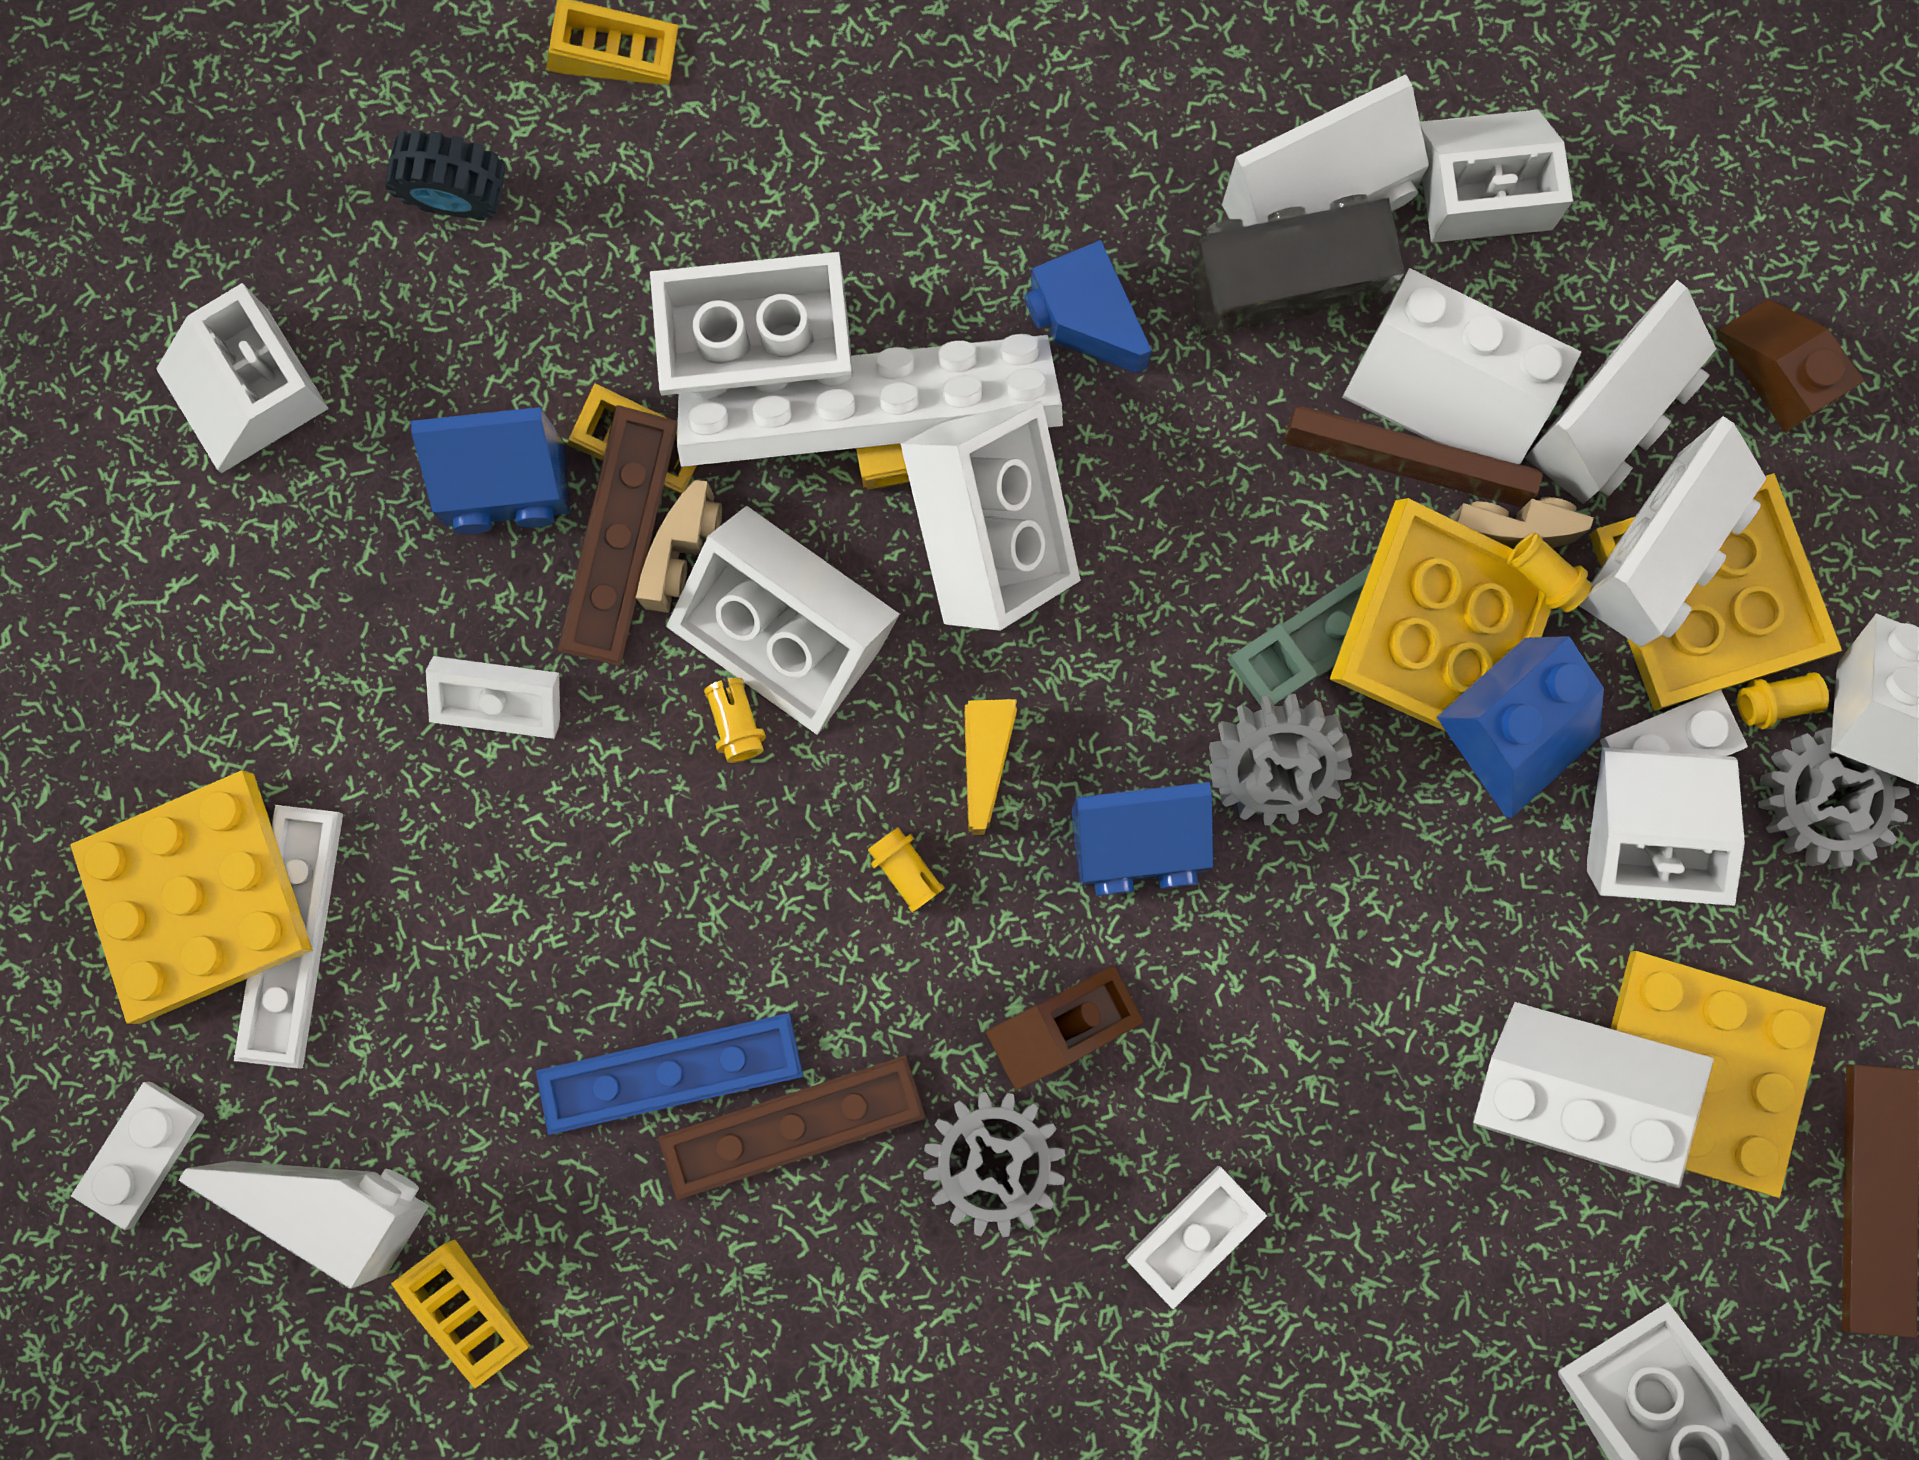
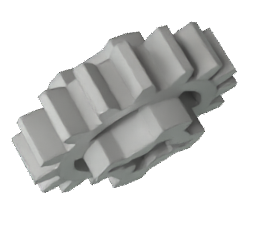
M1289 693L1283 706L1275 707L1269 695L1262 696L1261 710L1253 713L1246 706L1240 705L1237 707L1240 721L1237 725L1221 721L1218 725L1221 741L1210 742L1209 745L1212 761L1209 764L1213 787L1219 788L1221 802L1225 807L1237 803L1240 818L1244 820L1251 817L1256 811L1262 812L1264 825L1267 826L1272 825L1277 814H1286L1291 825L1296 824L1299 819L1298 811L1307 808L1315 815H1319L1322 813L1319 799L1323 796L1339 799L1341 791L1338 780L1351 778L1352 773L1348 758L1352 757V752L1347 734L1343 733L1336 714L1324 716L1321 702L1317 700L1308 704L1305 709H1300L1296 694Z
M1833 727L1815 732L1814 739L1808 733L1790 740L1793 751L1784 749L1775 752L1771 756V759L1780 771H1772L1761 775L1760 782L1773 789V796L1758 801V805L1761 809L1775 811L1777 819L1771 821L1766 830L1768 833L1780 831L1787 833L1789 837L1782 849L1785 853L1790 854L1806 848L1805 857L1807 865H1821L1829 858L1832 868L1839 869L1852 866L1853 858L1858 863L1876 859L1875 846L1881 848L1894 845L1897 839L1892 831L1887 828L1888 825L1907 822L1908 819L1907 814L1894 808L1895 800L1910 794L1909 788L1893 786L1891 777L1895 775L1831 751ZM1840 760L1850 764L1857 771L1843 767ZM1799 780L1801 785L1796 800L1795 790L1797 781ZM1851 787L1849 792L1841 795V799L1834 804V807L1829 806L1818 809V805L1827 801V797L1832 795L1835 789L1840 790ZM1814 824L1826 828L1830 837H1836L1837 840L1821 836L1808 825Z
M986 1091L979 1093V1108L970 1111L961 1100L954 1103L959 1119L952 1124L947 1120L938 1118L934 1125L945 1136L942 1143H926L924 1149L931 1156L938 1157V1165L932 1166L923 1172L925 1180H940L942 1188L932 1197L933 1203L936 1206L951 1200L955 1208L952 1211L950 1222L957 1225L966 1215L975 1218L974 1232L977 1236H982L988 1222H997L1002 1237H1007L1010 1235V1220L1019 1217L1028 1228L1033 1227L1035 1222L1030 1209L1035 1204H1038L1043 1208L1051 1210L1055 1205L1050 1196L1044 1192L1047 1184L1063 1185L1065 1180L1063 1175L1051 1170L1052 1161L1065 1157L1064 1148L1048 1147L1045 1141L1052 1136L1057 1128L1053 1122L1039 1127L1033 1123L1039 1108L1034 1103L1028 1105L1021 1113L1015 1111L1014 1094L1008 1092L1002 1099L1001 1106H991V1101ZM982 1120H1007L1020 1126L1023 1131L1010 1139L989 1133ZM962 1133L970 1147L967 1165L951 1175L950 1154L955 1141ZM977 1136L982 1137L986 1146H991L997 1154L1008 1150L1013 1158L1005 1164L1008 1174L1007 1180L1012 1190H1007L1001 1180L998 1181L992 1173L981 1177L976 1169L983 1163L980 1152L981 1146L976 1139ZM1037 1152V1176L1031 1189L1026 1194L1019 1182L1022 1163ZM979 1189L999 1194L1006 1206L1000 1208L983 1207L968 1200L966 1196Z

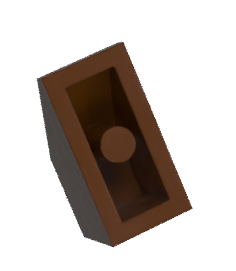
M1770 299L1765 300L1715 332L1785 433L1836 403L1865 381L1828 328Z
M1113 965L986 1031V1034L1016 1091L1068 1066L1144 1023Z

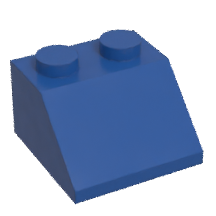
M541 407L411 421L412 437L432 512L447 527L453 526L454 532L460 534L484 533L492 529V522L516 519V524L521 527H543L554 523V515L571 514L565 442Z
M1569 636L1524 638L1436 718L1504 816L1513 818L1600 738L1604 687Z
M1210 782L1076 798L1071 810L1080 886L1095 885L1096 896L1134 892L1133 880L1159 878L1160 889L1193 886L1198 884L1197 873L1207 872L1213 868L1212 793Z

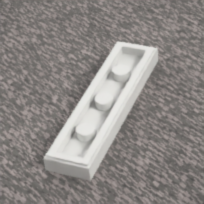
M275 805L272 829L313 951L247 978L234 1061L303 1068L343 818L342 813Z

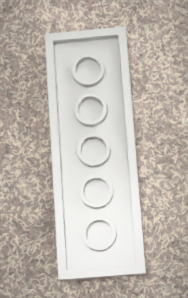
M1016 334L1004 340L976 343L952 341L943 346L910 350L893 347L885 349L880 353L851 356L852 376L678 394L677 448L681 467L898 444L944 421L1030 401L1043 402L1048 427L1063 426L1062 403L1048 335L1030 336Z

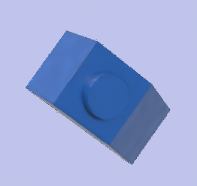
M1101 240L1032 268L1031 292L1025 294V301L1030 316L1038 329L1047 326L1055 343L1133 373L1147 369L1152 350Z

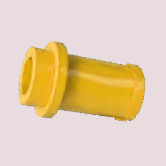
M1538 533L1529 534L1516 545L1510 553L1507 563L1512 568L1514 567L1546 595L1545 603L1551 609L1559 607L1564 612L1572 611L1586 599L1592 589V583L1587 580L1588 571L1581 565L1573 568L1545 543Z
M1816 672L1767 683L1766 680L1761 678L1754 679L1749 682L1746 688L1740 689L1737 695V706L1742 720L1749 726L1756 725L1761 729L1773 727L1776 721L1780 719L1824 712L1823 710H1826L1829 704L1827 685L1821 675Z
M739 677L728 678L727 680L729 687L726 690L730 704L728 703L722 680L709 685L704 690L720 736V740L715 744L718 753H725L726 760L729 763L745 761L760 755L764 751L761 742L766 738L764 730L756 728L744 689V680Z
M897 827L868 849L875 859L870 864L873 868L877 866L882 868L909 905L910 911L914 912L945 889V887L937 881L910 844L914 837L911 834L905 837L900 828Z

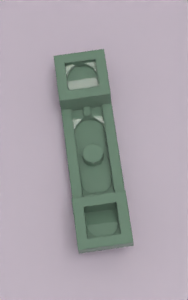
M1371 565L1285 623L1277 624L1227 659L1260 706L1262 696L1269 695L1274 706L1284 701L1289 693L1295 694L1334 668Z

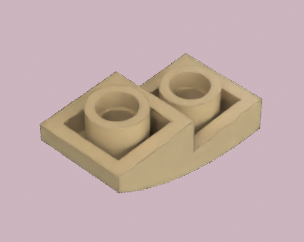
M694 480L668 512L654 538L641 573L636 595L637 600L646 610L669 613L672 596L680 597L686 584L687 561L679 559V553L699 555L708 535L721 526L722 504L713 502L714 495L707 481Z
M1541 497L1539 500L1531 499L1517 513L1516 519L1508 517L1509 512L1505 508L1481 501L1473 502L1471 505L1463 503L1450 519L1514 549L1521 540L1534 532L1538 533L1543 538L1542 540L1551 548L1574 543L1591 529L1594 517L1576 512L1577 507L1569 501L1555 497Z

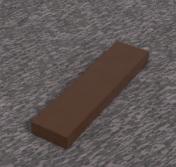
M620 405L615 407L560 636L558 652L621 666L637 599L639 581L650 545L678 428V421Z
M1300 405L1295 408L1288 421L1282 442L1286 445L1523 508L1531 499L1538 495L1543 476L1540 470Z
M905 1055L659 1136L658 1140L676 1200L924 1119L926 1115L907 1056Z
M1846 1065L1842 1330L1850 1333L1917 1338L1919 1070Z

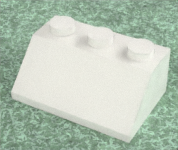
M1405 74L1236 157L1222 206L1256 267L1271 259L1275 261L1276 265L1288 263L1299 257L1309 248L1308 241L1328 232L1331 239L1341 237L1363 222V214L1381 205L1385 212H1391L1407 204L1418 194L1416 188L1419 186L1429 163L1414 92L1407 75Z
M839 252L650 271L659 391L661 396L852 376L847 306Z
M1409 268L1342 398L1427 440L1520 465L1555 407L1581 351Z
M1678 280L1670 286L1636 323L1525 457V459L1582 504L1586 503L1598 491L1606 497L1610 496L1633 469L1624 460L1637 444L1646 451L1671 423V420L1663 415L1675 398L1682 404H1685L1709 377V374L1701 367L1713 354L1716 347L1686 286Z
M1030 401L944 421L901 443L944 624L1001 631L1081 581L1042 401Z
M1722 416L1679 452L1592 580V589L1589 595L1579 605L1640 647L1661 635L1668 639L1679 629L1692 608L1684 602L1696 583L1703 587L1713 578L1726 558V555L1719 551V548L1730 532L1736 536L1739 535L1751 522L1761 506V503L1753 498L1766 480V477L1733 422Z
M746 506L708 535L666 627L734 676L743 678L745 684L818 735L879 653L900 614Z
M1515 1002L1491 1057L1473 1123L1497 1133L1680 1188L1714 1058Z

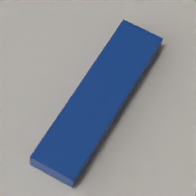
M791 1013L536 1070L548 1135L804 1077Z

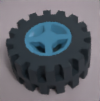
M412 130V133L403 131L399 133V136L396 135L394 139L385 188L389 190V194L393 197L401 198V202L407 205L419 206V210L425 212L433 211L441 215L466 219L471 217L482 221L486 217L490 219L495 217L497 213L506 167L503 159H498L496 153L484 151V146L475 142L466 143L464 138L454 135L452 138L445 137L442 133L431 131L430 134H426L422 130Z

